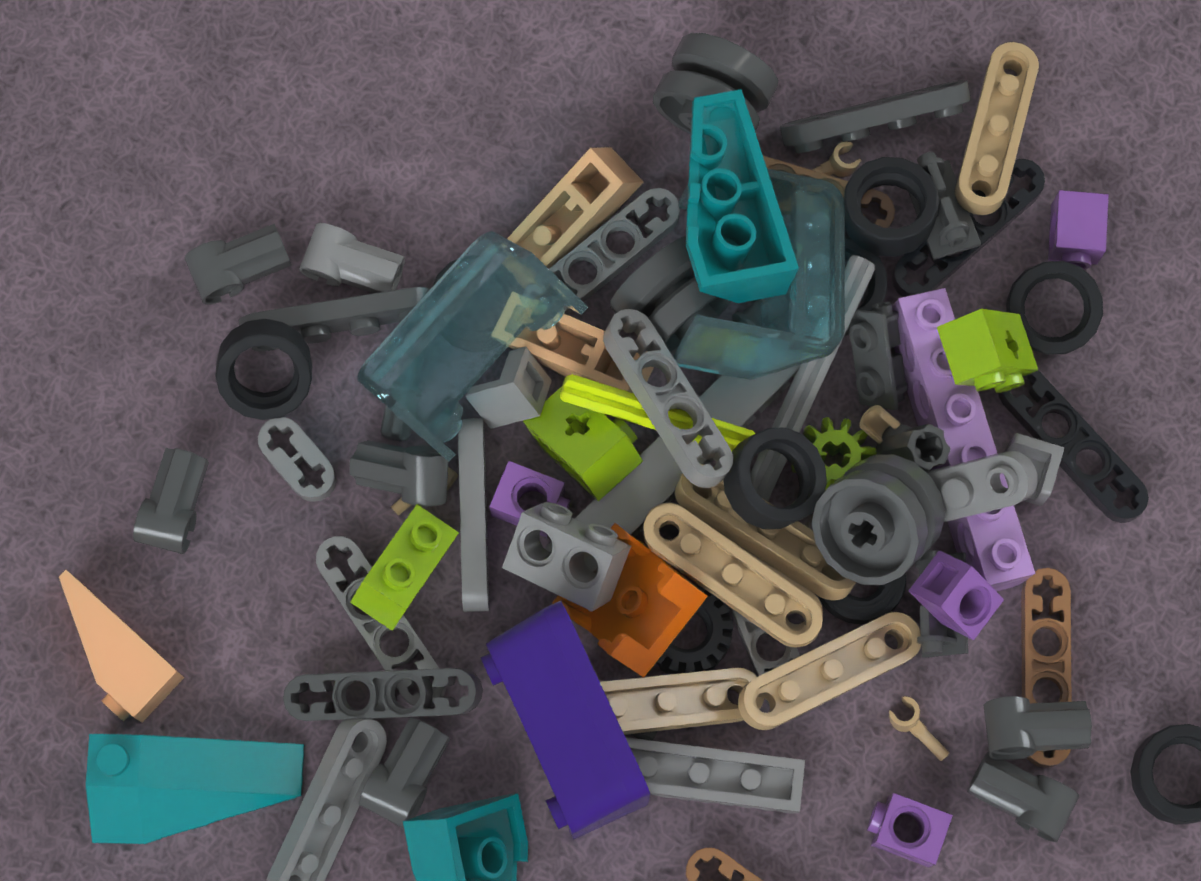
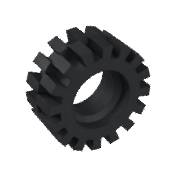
M698 584L696 587L708 596L695 612V614L703 619L706 625V637L699 646L693 649H681L671 643L656 662L660 670L667 674L668 672L680 674L713 670L728 652L733 631V620L730 619L729 615L730 609L727 604H723L720 599Z

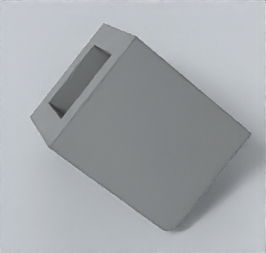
M522 347L509 351L499 380L470 387L466 394V399L490 429L539 417L552 380L527 347Z
M1015 433L1007 444L1005 452L1017 451L1032 461L1037 471V487L1034 493L1024 501L1042 506L1052 493L1064 447ZM1005 476V479H1006V482H1007V485H1008V488H1009V480H1008V478Z

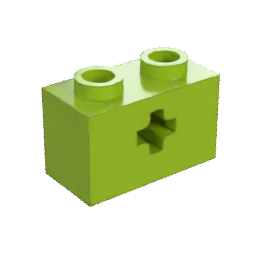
M979 309L937 327L955 385L975 386L976 391L994 388L996 393H1001L1025 384L1023 376L1038 371L1020 314Z
M561 386L545 401L539 417L523 420V423L540 448L599 502L643 462L633 445L638 438L622 419L615 418L611 421L606 414L562 401L560 399Z
M416 504L366 575L350 603L393 631L459 532Z

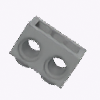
M545 502L522 512L502 568L577 605L594 611L611 601L631 545L618 540L617 533L612 529L599 524L586 525L572 518V512L566 507ZM540 531L545 532L550 537L553 546L552 552L547 551L541 545ZM585 552L591 554L596 559L598 564L597 574L591 572L586 567L584 562Z

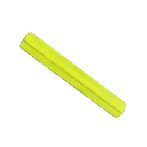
M574 374L568 375L564 379L560 391V399L562 401L656 430L634 393ZM671 409L668 411L670 422L677 428L686 430L693 427L692 418L686 411L682 409ZM712 418L729 445L731 452L740 442L756 434L753 430ZM698 435L694 440L699 443L702 437Z

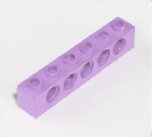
M942 288L898 298L892 306V310L898 312L899 318L897 321L901 345L894 347L895 353L902 354L905 379L908 383L907 392L917 425L931 424L943 430L945 441L951 448L945 464L933 466L931 470L997 454L979 393L976 391L975 386L955 385L937 330L938 326L955 320L946 289ZM1000 473L1001 484L1008 488L1004 474ZM1014 505L947 521L957 553L965 552L966 563L973 566L996 592L1019 586L1035 574Z

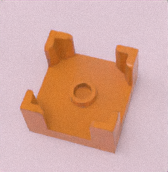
M614 523L610 529L617 533L618 540L631 545L611 601L594 611H590L559 595L552 604L562 601L570 619L599 640L597 644L604 651L644 678L708 596L665 560L653 553L648 546Z

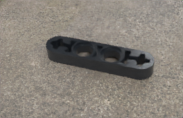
M1027 159L1015 160L1012 174L1019 178L1028 175L1032 179L1029 185L1031 192L1021 188L1011 196L1009 202L1004 198L1001 206L998 208L1000 218L996 224L991 226L981 225L975 220L973 214L970 213L981 246L965 250L957 257L945 256L934 260L927 241H925L915 251L904 254L897 262L892 276L893 286L897 293L902 297L935 290L1037 200L1044 188L1045 177L1040 166ZM1011 175L1008 190L1014 181L1013 175ZM981 190L975 192L978 196L986 197V194ZM927 250L935 264L924 275L923 282L925 285L922 286L918 282H914L911 285L905 282L908 273L906 267L913 271L918 270L928 259V255L922 252ZM937 265L944 268L942 272L939 271Z
M1040 371L1023 376L1024 380L1028 379L1032 383L1029 394L1037 403H1039L1043 396H1046L1050 401L1043 405L1033 418L1027 412L1032 409L1034 404L1027 396L1022 394L1016 398L1011 394V390L998 393L1003 405L1033 438L1064 447L1059 466L1105 516L1112 521L1126 523L1131 522L1143 513L1149 500L1148 491L1143 482ZM1048 413H1058L1065 417L1069 427L1067 435L1062 438H1054L1047 435L1042 428L1043 416ZM1089 449L1098 453L1103 463L1101 472L1096 475H1088L1080 471L1076 464L1078 452ZM1112 469L1119 475L1111 481L1117 490L1124 492L1130 489L1135 496L1131 500V504L1135 508L1134 510H1131L1128 506H1123L1120 509L1115 507L1113 501L1116 499L1117 494L1108 484L1102 491H1099L1095 486L1102 482Z

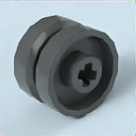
M690 33L682 37L672 57V67L675 71H670L663 75L653 95V104L658 112L670 123L691 134L692 102L694 97L742 89L756 132L760 121L757 112L768 108L779 80L774 71L763 60L747 49L717 36L706 33Z
M686 236L662 248L631 274L614 294L610 301V308L615 314L624 309L638 310L645 314L654 325L670 353L673 354L714 322L732 301L699 291L686 248Z
M894 454L872 455L852 466L843 477L831 484L816 502L812 518L815 544L825 561L841 576L862 585L887 584L902 577L940 537L945 519L943 499L932 477L915 462Z

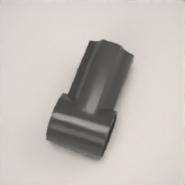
M275 224L228 243L223 240H216L201 244L185 255V261L201 300L204 304L209 305L221 302V296L229 294L230 298L238 295L247 283L292 266Z
M900 424L897 429L889 426L884 430L882 434L883 441L880 444L877 443L876 455L894 454L915 462L924 471H929L933 466L945 464L951 448L945 441L944 431L931 424L913 428Z
M367 440L358 443L354 455L350 458V475L355 478L356 485L402 494V501L407 504L438 506L447 502L449 451L437 446L418 445L404 448Z
M165 448L150 499L145 498L142 502L135 520L133 540L135 542L180 554L186 553L191 540L186 538L188 531L194 532L197 514L194 509L209 464L206 458L178 448Z
M1009 696L992 699L983 705L989 756L993 759L1015 760L1029 757L1036 753V751L1088 749L1091 745L1092 722L1090 709H1088L1086 701L1030 703L1027 698Z
M410 717L385 764L377 766L368 779L360 796L359 805L404 829L403 821L416 817L427 793V787L425 786L451 740L449 736L421 720Z
M989 752L985 754L967 790V793L1015 817V822L1022 828L1029 831L1030 827L1039 830L1037 836L1055 843L1058 842L1079 799V794L1063 783L1044 775H1037L1036 777L1005 760L993 759L989 756Z

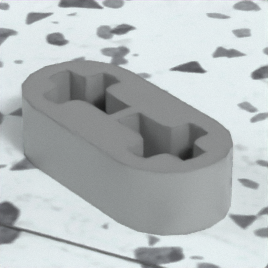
M281 417L265 422L258 434V445L270 464L303 500L316 502L329 497L335 489L337 480L334 468L325 455L292 419ZM278 430L283 435L290 431L294 433L289 438L292 447L297 452L293 457L290 458L280 447L273 451L269 449L274 444L271 437L273 432ZM305 461L313 471H318L321 468L326 470L321 475L324 482L322 487L316 489L312 484L305 488L301 486L306 480L302 471L298 468L301 462Z

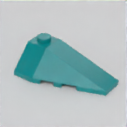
M742 89L694 97L686 227V248L699 291L735 303L786 294L799 270Z
M89 734L86 794L92 843L147 844L239 814L249 813L301 797L305 745L154 735Z
M518 793L439 808L403 821L412 871L416 881H516L517 862H528V840Z

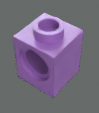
M1058 191L1051 204L1048 260L1065 261L1077 265L1084 270L1090 268L1091 264H1098L1106 252L1109 194Z
M508 461L489 508L492 517L517 526L522 512L525 511L519 506L518 502L520 497L526 492H540L546 497L547 502L559 504L569 509L571 500L564 498L565 482ZM540 531V535L547 538L548 535Z
M940 550L909 589V592L942 625L973 641L1004 601L973 566Z
M893 793L887 798L886 804L879 801L875 804L867 827V831L875 833L871 846L930 868L937 863L953 815ZM908 815L916 820L919 825V836L915 842L905 843L897 838L893 829L897 816Z

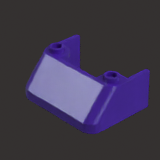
M562 601L539 610L487 642L486 647L489 654L480 658L492 685L503 682L550 783L554 797L545 801L558 830L568 825L569 832L574 840L647 806L650 798L647 783Z

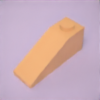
M611 147L589 148L494 253L516 273L517 278L527 288L535 279L610 219L644 182Z
M512 293L492 334L494 340L513 350L527 347L538 363L564 377L574 374L633 393L603 342L604 330L522 295ZM638 352L634 356V360H637L640 357ZM654 367L642 369V375L646 382Z
M65 570L59 576L95 681L108 693L101 701L121 720L125 721L131 715L143 723L184 677L77 578Z

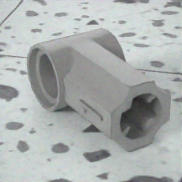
M317 223L299 271L306 277L318 281L319 277L327 279L326 284L331 286H340L341 283L371 293H380L397 289L402 276L405 258L402 255L357 241L353 234L337 226Z

